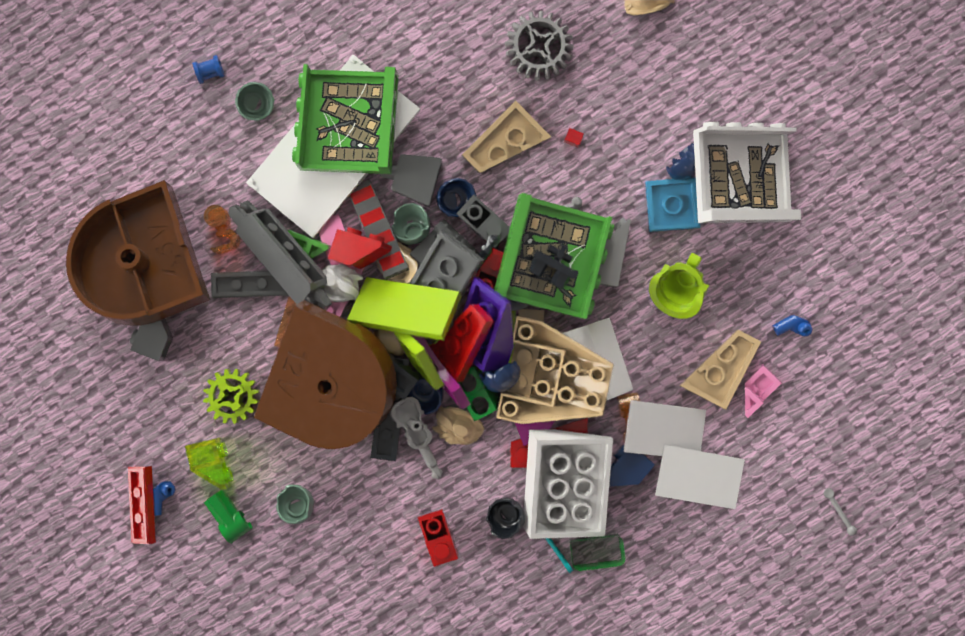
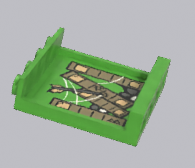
M308 64L303 65V73H299L298 79L301 97H298L296 102L299 122H295L294 125L297 146L292 149V161L295 162L300 171L392 174L399 81L396 67H385V72L311 70Z

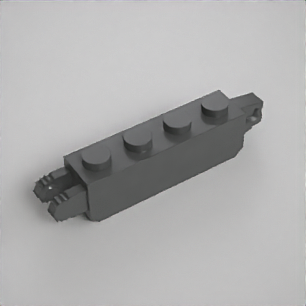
M248 200L240 203V206L235 204L229 207V216L238 226L235 232L289 294L296 304L305 300L327 311L332 302L323 290L327 284L326 275L273 213L265 208L257 210Z

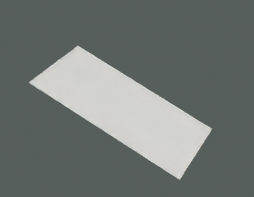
M631 400L624 452L663 456L665 445L701 451L706 410Z
M665 445L655 496L736 509L745 459Z

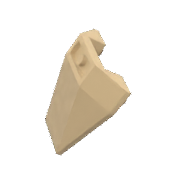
M517 316L513 332V342L515 345L511 363L513 361L517 362L521 374L519 381L510 390L501 393L496 418L525 424L603 416L614 364L542 321Z

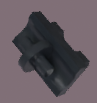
M562 243L559 248L551 244L549 245L547 252L553 254V258L537 249H534L530 255L533 259L528 271L541 278L547 266L551 267L556 271L549 283L562 290L569 280L575 279L578 274L577 271L560 263L561 259L570 263L573 256L565 253L568 246L565 243Z

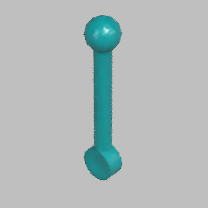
M545 538L569 573L573 572L574 570L551 538Z

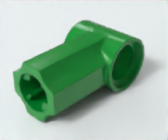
M224 489L204 502L218 522L219 531L228 543L232 544L252 530L251 523H247L243 517L245 514L241 510L238 511Z

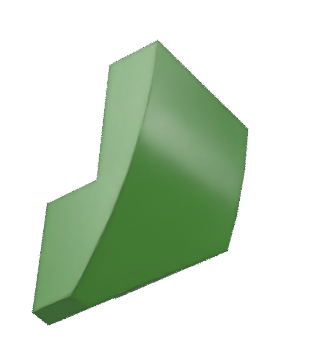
M288 230L311 259L328 251L331 247L304 234Z

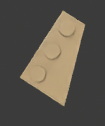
M515 101L462 156L478 173H481L551 136Z
M736 330L679 386L726 410L761 341L740 330Z

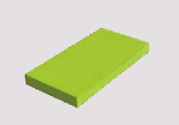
M366 277L347 320L364 327L444 340L461 295L459 291Z

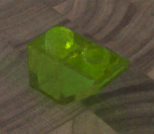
M218 437L185 446L191 472L221 490L231 487L230 482H233V473L230 467H226L224 457H227L228 454L225 442H220Z

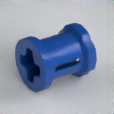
M217 55L208 61L201 63L193 62V68L200 84H203L207 79L217 76L225 77Z

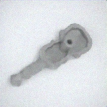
M407 396L405 400L400 398L393 403L390 410V416L395 422V427H402L404 429V437L407 438L408 445L413 449H419L426 465L432 471V478L439 479L442 477L443 471L438 468L437 461L428 446L432 440V434L427 429V424H423L421 420V415L424 411L421 410L417 399Z

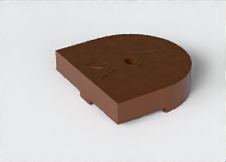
M165 180L111 201L109 199L99 204L85 215L71 236L66 254V270L71 288L86 307L112 322L129 326L151 324L210 301L173 187Z
M303 300L294 305L254 418L314 447L341 449L357 444L371 434L386 419L393 406L397 382L392 359L382 342L364 326L358 323L353 324Z

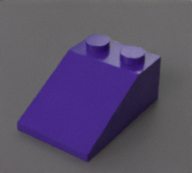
M474 277L463 312L470 305L479 304L493 319V323L473 364L483 372L499 370L508 364L514 348L511 302L480 278Z

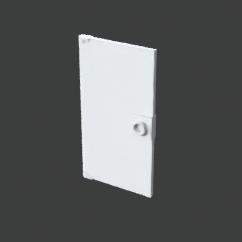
M352 55L340 70L374 72L355 55ZM399 91L397 95L394 142L421 110ZM293 126L246 183L314 239L369 173L300 171L295 162L292 161V149L297 146V137L294 135Z

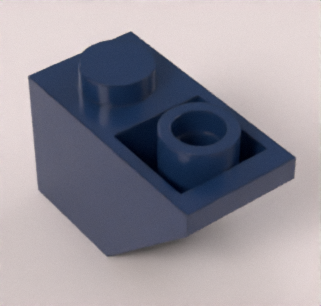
M623 444L613 455L616 459L611 464L609 487L638 485L655 464L643 454L624 452L625 445Z

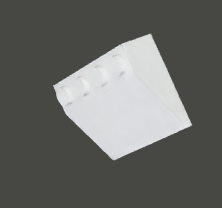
M556 429L529 430L524 501L525 523L523 528L530 539L605 536L613 446L612 437Z

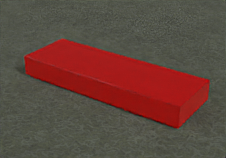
M152 466L128 467L131 541L133 544L156 543Z

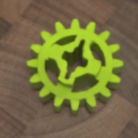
M224 369V375L216 372V380L208 379L207 381L211 387L203 389V392L209 394V397L203 399V402L210 403L211 405L206 411H215L216 413L213 418L216 420L222 416L223 423L225 424L229 422L230 418H232L234 424L239 423V416L243 420H247L248 415L246 412L254 413L256 410L252 407V404H257L260 401L254 398L255 394L260 393V390H253L252 387L255 385L256 380L248 381L249 373H244L240 376V369H235L233 374H231L230 369ZM228 379H236L242 384L234 386ZM218 387L220 390L219 397L215 399V393ZM228 391H239L234 396L235 402L233 400L223 402L229 395ZM245 393H248L247 403L244 405L242 402ZM225 406L231 407L235 413L225 412L221 408Z

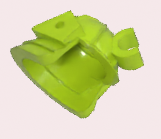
M691 253L687 263L677 262L672 266L665 264L662 270L650 280L649 295L655 306L663 313L674 318L687 319L695 316L700 311L703 299L709 288V285L704 283L703 273L697 269L702 260L700 256Z

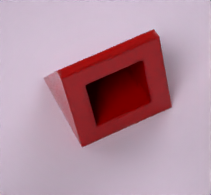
M569 128L564 142L578 148L584 133Z

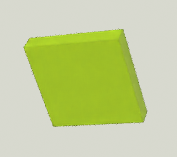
M394 332L412 366L434 389L438 390L444 384L425 349L410 334Z

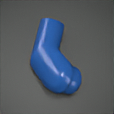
M791 315L772 325L777 336L790 330L803 337H807L813 330L808 320L796 315Z
M170 481L161 482L153 488L154 516L162 515V502L175 493V486Z

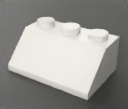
M610 318L563 333L614 364L607 400L633 390Z

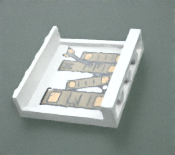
M719 122L703 123L702 128L693 130L698 223H770L801 220V209H791L787 134L796 132V128L786 127L785 123L771 124L770 127H764V123L748 124V127H742L740 122L727 123L726 126H719Z

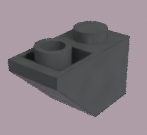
M475 195L457 212V215L486 243L490 235H497L500 238V242L493 246L494 249L509 234L510 227Z
M166 319L140 325L138 330L135 329L130 338V344H132L130 350L156 361H164L173 340Z

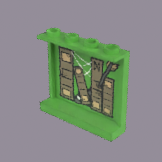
M525 193L519 194L494 290L505 299L587 319V315H591L594 309L595 300L592 299L594 289H598L601 281V275L598 274L600 264L604 265L607 258L606 241L611 239L614 225L611 224L612 217H602L539 200ZM562 243L568 245L565 253L573 256L570 263L562 259L560 263L578 272L575 279H570L562 290L549 283L556 271L551 267L547 266L541 278L529 272V266L533 259L530 255L534 249L553 258L554 255L547 252L550 244L556 248H559Z

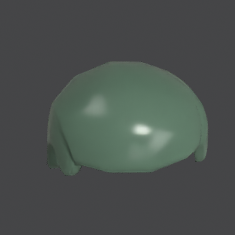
M248 82L238 90L235 105L239 114L244 118L259 121L270 115L275 99L272 91L265 84ZM259 100H261L260 108L255 110Z
M408 203L395 210L392 230L395 237L401 243L407 245L418 244L428 236L431 222L422 206L416 203Z
M286 485V488L277 495L276 510L279 517L286 523L301 524L312 515L315 501L311 492L301 485ZM297 499H298V500H301V501H298V502H296V503L291 504L294 500H297Z

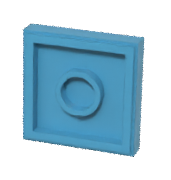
M696 177L684 180L645 181L649 232L700 228L697 211Z

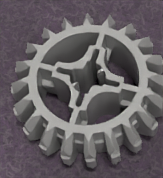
M539 11L538 18H535L533 12H529L528 21L524 16H521L519 18L521 25L514 22L512 24L514 31L507 32V37L511 40L505 41V47L511 48L506 52V57H514L510 61V65L515 66L519 63L520 65L516 72L520 74L526 69L525 78L527 79L530 78L531 72L536 73V81H539L540 73H544L546 80L550 79V70L555 76L559 75L557 66L565 69L567 64L563 60L570 61L572 55L568 52L574 49V45L568 43L572 41L573 36L570 34L564 35L569 30V27L567 25L559 27L562 23L561 18L553 22V13H549L548 19L543 18V11ZM544 27L553 33L540 34L533 28ZM526 32L530 44L525 48V51L520 53L518 42L523 33ZM558 39L560 52L553 60L549 46ZM535 41L545 43L543 50L539 51V48L538 50L534 48ZM539 57L546 64L537 65L528 62L526 59Z

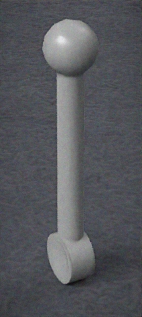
M830 488L825 489L823 494L826 498H829L847 527V533L851 536L855 535L857 529L850 524L835 500L834 491Z

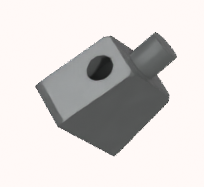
M401 154L398 165L392 164V174H380V177L393 180L391 187L393 192L430 208L442 166V158Z

